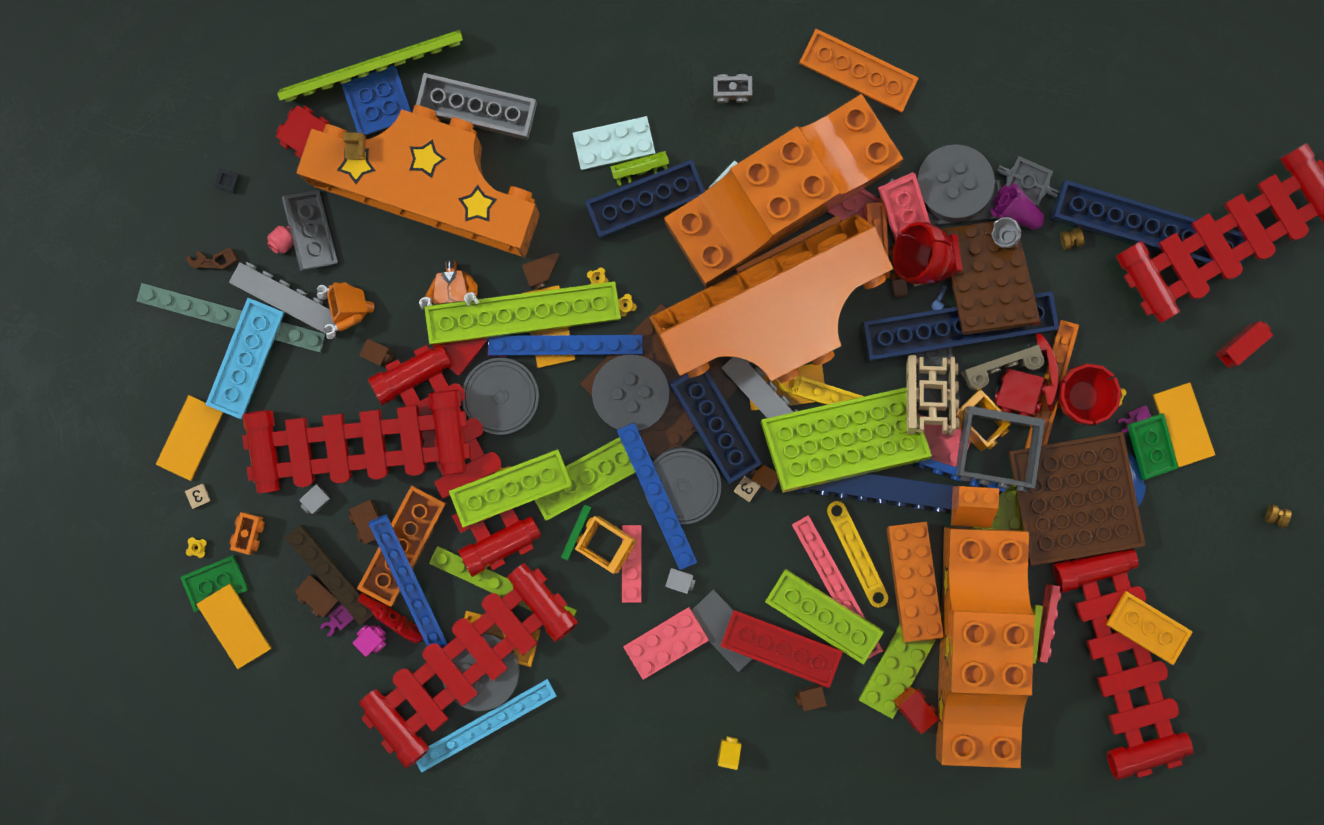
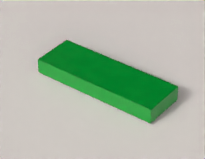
M583 506L561 555L563 559L567 561L570 559L592 507Z

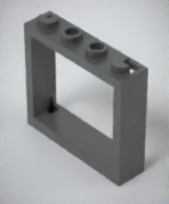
M973 406L965 407L955 476L960 477V481L972 482L973 479L979 480V484L990 486L991 483H996L999 488L1009 489L1010 486L1017 487L1016 490L1021 492L1035 489L1045 419ZM972 417L1032 427L1025 482L964 471Z

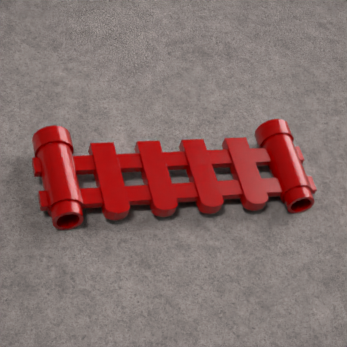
M1308 143L1280 158L1287 172H1290L1292 177L1281 183L1277 175L1274 174L1257 184L1261 192L1260 196L1248 202L1242 193L1223 204L1229 214L1216 222L1210 213L1191 223L1196 233L1184 241H1181L1177 233L1169 236L1158 243L1163 253L1153 259L1149 257L1150 253L1143 241L1115 256L1122 269H1125L1128 273L1123 277L1130 289L1136 287L1144 301L1140 305L1147 316L1150 314L1155 315L1159 323H1162L1180 312L1175 299L1186 293L1192 299H1199L1205 296L1210 289L1206 281L1219 273L1226 280L1237 277L1243 270L1240 261L1251 254H1254L1258 260L1271 257L1276 251L1272 243L1273 241L1285 234L1292 241L1303 238L1309 231L1305 222L1315 216L1320 217L1324 224V164L1321 159L1316 162L1315 155ZM1300 189L1309 204L1297 210L1289 195ZM1270 207L1278 222L1264 229L1256 214ZM1237 226L1245 241L1231 249L1223 234ZM1204 246L1212 261L1198 269L1190 253ZM1171 265L1179 281L1168 287L1159 272Z
M425 345L415 350L416 356L401 364L397 359L385 366L387 371L379 372L367 378L382 406L396 399V396L401 395L406 406L418 405L420 416L431 415L433 410L430 409L429 397L420 401L413 387L429 380L435 392L459 390L461 402L465 400L463 388L457 383L448 386L442 375L443 370L452 365L441 345L434 349H429ZM477 418L467 420V426H462L464 443H470L471 462L465 465L466 471L443 474L441 463L435 461L443 477L434 481L443 499L450 495V490L490 476L501 468V461L498 455L494 452L484 455L476 439L483 433V426ZM435 429L423 430L424 447L437 446ZM513 508L499 513L506 527L490 535L483 522L489 518L462 527L458 514L453 515L452 517L460 533L471 529L477 540L473 545L470 543L458 550L471 577L486 571L485 568L489 566L492 570L505 564L504 558L517 551L522 555L534 549L532 541L542 536L532 517L530 516L521 521V519L517 518Z
M446 390L429 393L430 409L433 410L431 415L420 416L418 405L397 408L398 418L382 420L381 409L359 412L361 422L345 424L344 413L322 416L323 426L308 428L307 417L285 420L286 430L274 431L275 420L273 410L244 413L242 418L244 430H246L247 434L242 435L244 450L249 449L251 466H247L248 481L256 483L257 493H267L280 490L279 479L282 477L293 476V482L296 486L306 487L314 483V474L330 473V478L333 482L344 483L352 478L351 470L367 469L368 476L371 479H382L389 474L388 466L404 465L408 475H419L425 472L426 462L435 461L441 463L443 474L466 471L465 460L466 458H471L470 443H464L462 426H467L466 412L460 411V391ZM435 429L437 446L424 447L422 431ZM400 433L402 450L386 451L384 435ZM363 437L365 454L349 455L347 439ZM326 441L328 458L312 459L310 443ZM289 445L291 462L278 463L276 446Z
M1134 548L1074 558L1071 561L1068 559L1054 563L1052 566L1057 586H1060L1061 593L1072 591L1082 586L1085 600L1077 602L1075 605L1080 622L1091 620L1096 638L1086 640L1091 659L1103 658L1107 675L1097 678L1102 697L1114 696L1118 710L1117 713L1108 715L1111 729L1115 735L1124 733L1128 747L1124 748L1122 746L1107 751V761L1111 773L1116 780L1131 777L1134 773H1136L1138 778L1152 774L1151 768L1165 764L1168 769L1183 765L1181 760L1185 756L1193 754V746L1186 732L1175 734L1172 730L1169 719L1177 717L1179 709L1175 700L1172 698L1163 699L1159 681L1167 678L1168 671L1166 665L1162 661H1152L1150 651L1119 632L1111 633L1110 627L1106 625L1108 621L1106 615L1113 613L1125 591L1143 602L1146 601L1144 590L1140 586L1131 587L1127 576L1129 570L1138 568L1139 565ZM1112 577L1116 592L1101 596L1096 581ZM1133 649L1137 666L1122 670L1117 653ZM1143 686L1148 704L1133 708L1128 690ZM1154 724L1158 738L1143 742L1139 728Z
M525 563L517 567L507 577L513 585V590L503 598L496 593L487 595L482 601V607L486 612L474 623H471L466 618L458 620L452 627L456 638L444 648L435 643L427 646L422 654L426 663L415 673H412L409 669H401L396 672L393 677V683L397 688L389 695L383 696L378 689H375L359 702L365 714L361 719L369 729L375 726L385 739L381 744L389 754L395 751L396 757L406 769L420 760L430 750L423 739L415 733L426 724L432 731H436L449 720L443 711L449 704L457 699L462 706H465L479 694L473 687L475 682L485 674L492 681H495L509 668L502 660L514 649H517L524 656L535 647L538 642L532 634L544 625L548 635L554 642H557L578 625L579 622L572 613L564 608L567 602L559 593L554 596L544 584L548 579L538 568L535 571L530 570ZM522 601L533 612L523 623L512 611ZM497 624L506 637L492 648L482 635ZM467 649L477 662L462 673L452 660ZM437 674L447 687L432 698L423 685ZM406 699L417 711L407 721L396 710Z

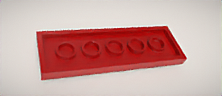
M736 610L732 613L720 645L723 648L830 688L843 653L841 650Z

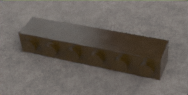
M299 525L285 537L360 626L364 625L374 616L369 608L357 601L361 591L357 589L355 584L304 525Z

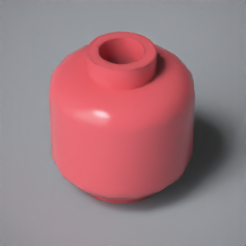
M279 225L267 236V245L276 254H285L294 245L289 226L285 228Z

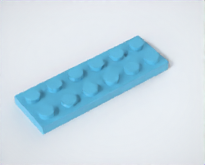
M247 298L206 402L207 406L243 419L242 414L247 410L285 312Z

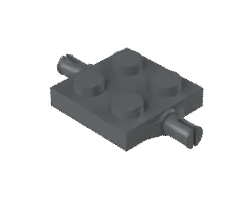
M1020 156L1017 157L1011 169L999 165L997 173L1007 176L1005 185L1017 184L1037 207L1045 194L1057 198L1059 190L1049 187L1050 178L1053 174L1052 170Z

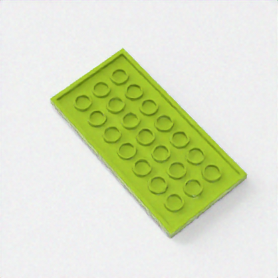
M906 387L761 420L783 493L920 462L932 457L924 432L923 434L915 432L914 435L907 434ZM917 414V424H919L918 414Z

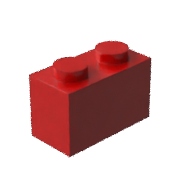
M909 687L893 702L914 730L923 734L939 720L935 714L937 711L930 703H926L924 700L926 696L920 689L915 690Z

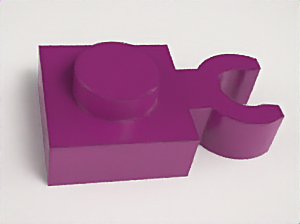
M1144 405L1128 412V419L1121 418L1116 423L1124 422L1126 424L1125 429L1120 430L1125 433L1129 431L1127 424L1151 417L1147 406Z
M341 604L328 615L331 621L323 623L320 628L323 629L329 626L331 628V631L327 634L329 637L335 633L336 627L341 631L354 618Z

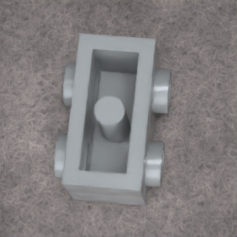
M720 74L717 77H713V100H717L718 103H728L729 100L746 103L752 99V76L747 74H738L736 76Z

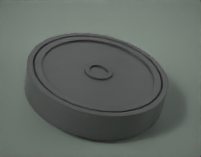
M957 144L946 145L930 153L923 161L917 177L926 210L936 218L948 222H963L979 215L988 205L995 186L994 173L988 160L977 150Z
M622 355L608 361L597 373L592 387L593 404L601 419L612 428L619 429L635 422L638 431H642L653 426L663 416L669 401V385L663 371L650 359L639 355Z
M508 358L486 360L469 373L463 385L465 400L462 403L466 415L469 419L477 418L483 426V431L487 433L508 435L518 432L532 421L538 410L540 401L538 384L532 373L515 360Z
M676 446L661 452L652 460L680 524L698 522L713 511L721 494V478L716 464L706 453L689 446Z
M484 633L482 635L492 648L503 640L501 637L491 633ZM467 649L452 660L462 673L477 662ZM513 650L502 660L509 669L495 681H492L485 674L473 684V687L479 694L469 703L462 706L457 699L454 701L460 706L474 711L491 710L503 704L513 694L519 681L520 665L515 651Z

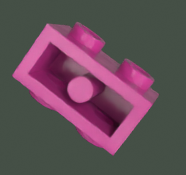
M380 625L364 626L357 633L359 637L353 644L367 657L373 652H379L386 645L384 642L387 639L385 636L386 631Z

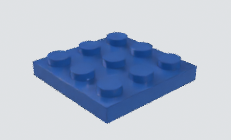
M395 65L341 84L357 132L364 133L365 136L388 129L399 116L401 109L411 112Z

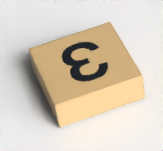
M744 476L733 492L750 502L760 486Z
M204 484L185 491L192 509L211 502Z

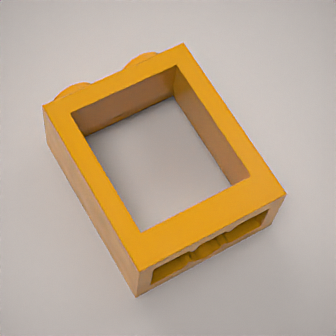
M981 389L974 393L956 411L960 430H962L965 407H974L978 404L981 408L1001 411ZM994 421L999 427L986 440L971 426L969 440L980 451L986 448L990 450L997 443L995 439L998 436L1002 438L1010 430L1008 428L1010 423Z
M600 516L591 517L586 524L587 529L585 533L581 534L576 541L578 545L575 550L611 573H618L636 544L637 539ZM600 524L624 539L611 562L587 548Z

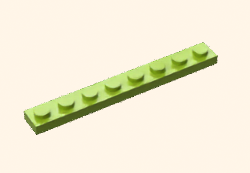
M439 546L436 547L429 564L491 593H496L502 598L513 590V585L506 577L485 568L486 571L471 577L461 556ZM522 601L520 604H518V605H520V606H522V607H524V608L530 610V608L525 604L524 601ZM566 605L564 608L575 616L577 610Z

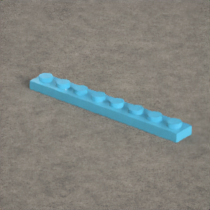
M549 680L542 681L429 745L430 750L416 762L421 773L556 697L557 695Z

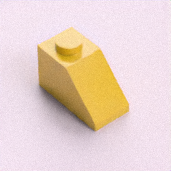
M727 736L726 739L721 740L717 759L718 766L734 770L738 769L741 742H738L737 738Z

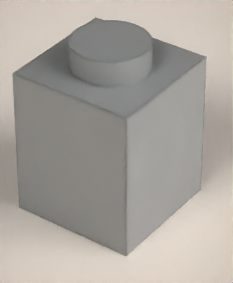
M316 484L299 501L302 503L301 508L307 514L310 512L311 514H316L332 498L319 484Z
M671 568L665 587L687 594L688 590H693L696 580L692 579V574Z

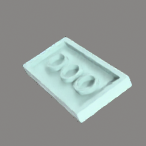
M647 116L573 133L581 171L655 154Z

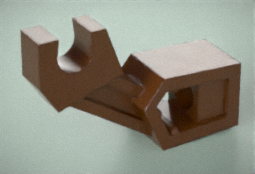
M230 247L213 255V259H208L200 251L195 252L198 255L195 261L192 260L190 255L185 257L189 265L196 269L209 268L225 271L239 262L234 250ZM224 256L227 263L220 265L218 259Z
M888 247L889 260L893 267V273H890L892 294L895 298L908 295L907 283L897 275L892 262L893 247Z

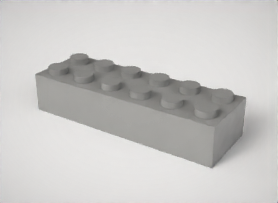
M424 73L416 105L437 112L436 117L444 121L450 122L451 118L455 117L472 123L474 125L473 128L528 140L537 102L536 99Z

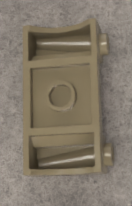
M1039 345L966 369L960 372L965 387L971 390H979L988 384L989 374L1001 370L1000 366L1004 365L1006 369L1018 364L1019 368L1026 366L1034 371L1043 365L1044 358Z

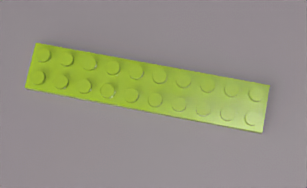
M457 30L282 88L277 94L279 100L285 99V102L296 99L299 94L303 93L304 96L315 93L317 88L321 87L322 90L333 87L335 82L339 81L340 84L351 81L353 76L358 75V78L369 75L371 70L376 69L379 72L387 69L389 64L394 63L395 66L403 64L410 57L413 60L424 57V53L431 51V54L442 51V47L449 45V48L458 46L463 37L461 31Z
M615 282L478 299V304L471 301L470 306L465 301L424 306L429 345L621 320Z

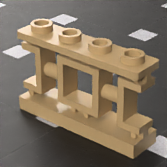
M908 355L906 362L907 434L914 435L915 432L923 434L924 424L942 425V434L949 433V435H954L955 430L959 429V418H956L959 400L955 399V393H958L959 388L958 381H955V375H958V363H955V357L950 359L942 358L941 367L924 366L923 357L916 358V355ZM916 366H918V374H929V381L920 380L918 388H916ZM947 367H949V389H947V381H936V374L945 375ZM924 388L942 389V403L924 402ZM916 402H919V410H929V417H920L919 424H917ZM947 403H949V425H947V417H937V410L946 411Z

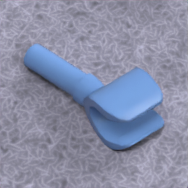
M942 286L939 295L931 304L933 310H939L944 307L945 304L941 302L947 286Z

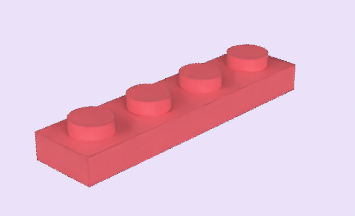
M622 525V531L637 539L636 544L622 566V602H641L642 525Z
M1046 584L1036 661L1047 663L1051 656L1050 645L1055 634L1053 628L1054 621L1058 616L1057 603L1061 598L1060 586Z

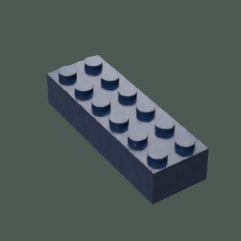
M691 159L587 200L585 204L599 240L675 211L704 193L705 190Z
M708 370L692 378L685 373L668 382L718 470L728 484L762 464Z

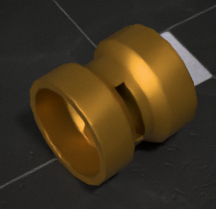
M1080 227L1074 228L1070 232H1060V240L1064 250H1069L1073 246H1084V236Z
M1271 504L1267 510L1265 522L1270 524L1276 523L1279 527L1286 528L1290 522L1292 512L1288 509H1279L1278 506Z

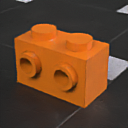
M240 512L235 521V533L232 534L230 539V550L248 555L254 554V551L257 552L260 543L257 540L258 535L262 533L265 525L263 517Z

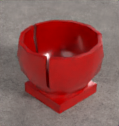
M929 222L909 224L901 231L902 234L898 235L893 246L892 262L896 273L911 284H936L963 271L958 235L950 234L947 236L946 232Z
M1084 363L1071 368L1061 379L1057 407H1060L1062 412L1075 423L1095 426L1107 421L1117 410L1120 403L1121 388L1116 377L1109 379L1114 374L1104 366Z

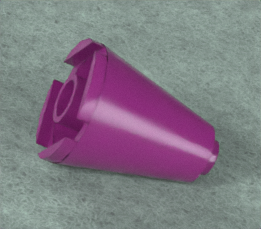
M1011 183V186H1003L993 199L995 205L994 209L991 207L992 215L999 219L1010 217L1019 226L1031 230L1040 228L1044 224V214L1025 192L1015 183Z

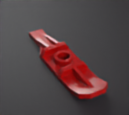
M363 593L360 594L357 601L369 608L376 619L407 640L414 643L422 642L423 637L416 624L407 620L405 616L400 615L387 604L377 602Z

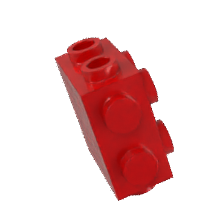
M297 105L296 108H292L289 111L285 124L282 123L278 127L276 137L280 140L278 144L287 150L292 148L296 151L294 154L301 159L311 129L323 132L325 125L329 124V122L321 116L318 119L312 115L314 112L308 107L304 106L301 108Z
M1007 368L1006 373H1003L1001 376V390L997 391L995 396L996 405L1001 408L1002 412H1016L1019 415L1036 418L1037 414H1040L1042 411L1043 402L1041 400L1043 395H1046L1045 387L1048 386L1046 384L1047 381L1040 376Z

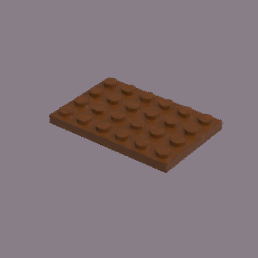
M994 222L941 229L946 232L947 236L950 234L958 235L963 271L951 276L950 280L963 335L1039 325L1040 323L1021 238L1011 248H1002L996 245L991 234Z

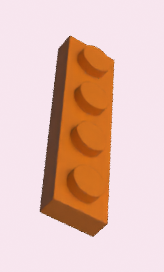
M883 202L865 203L866 221L875 227L889 258L887 220ZM890 271L884 273L886 278H890Z

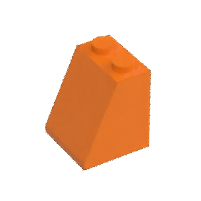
M953 486L951 525L991 528L998 510L999 488Z

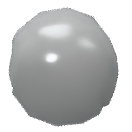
M1002 217L994 222L991 234L996 245L1002 248H1011L1019 242L1021 229L1019 224L1012 218Z

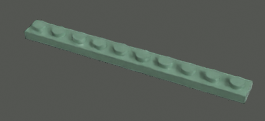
M141 283L136 300L140 303L233 329L236 328L242 313L241 310ZM281 322L274 340L321 353L326 334Z

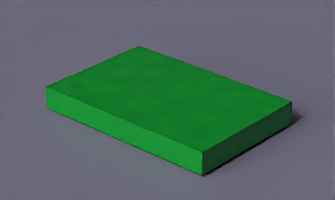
M1164 413L1127 424L1142 480L1179 468Z
M235 555L180 577L194 613L200 611L196 605L197 603L230 583L238 595L249 591Z

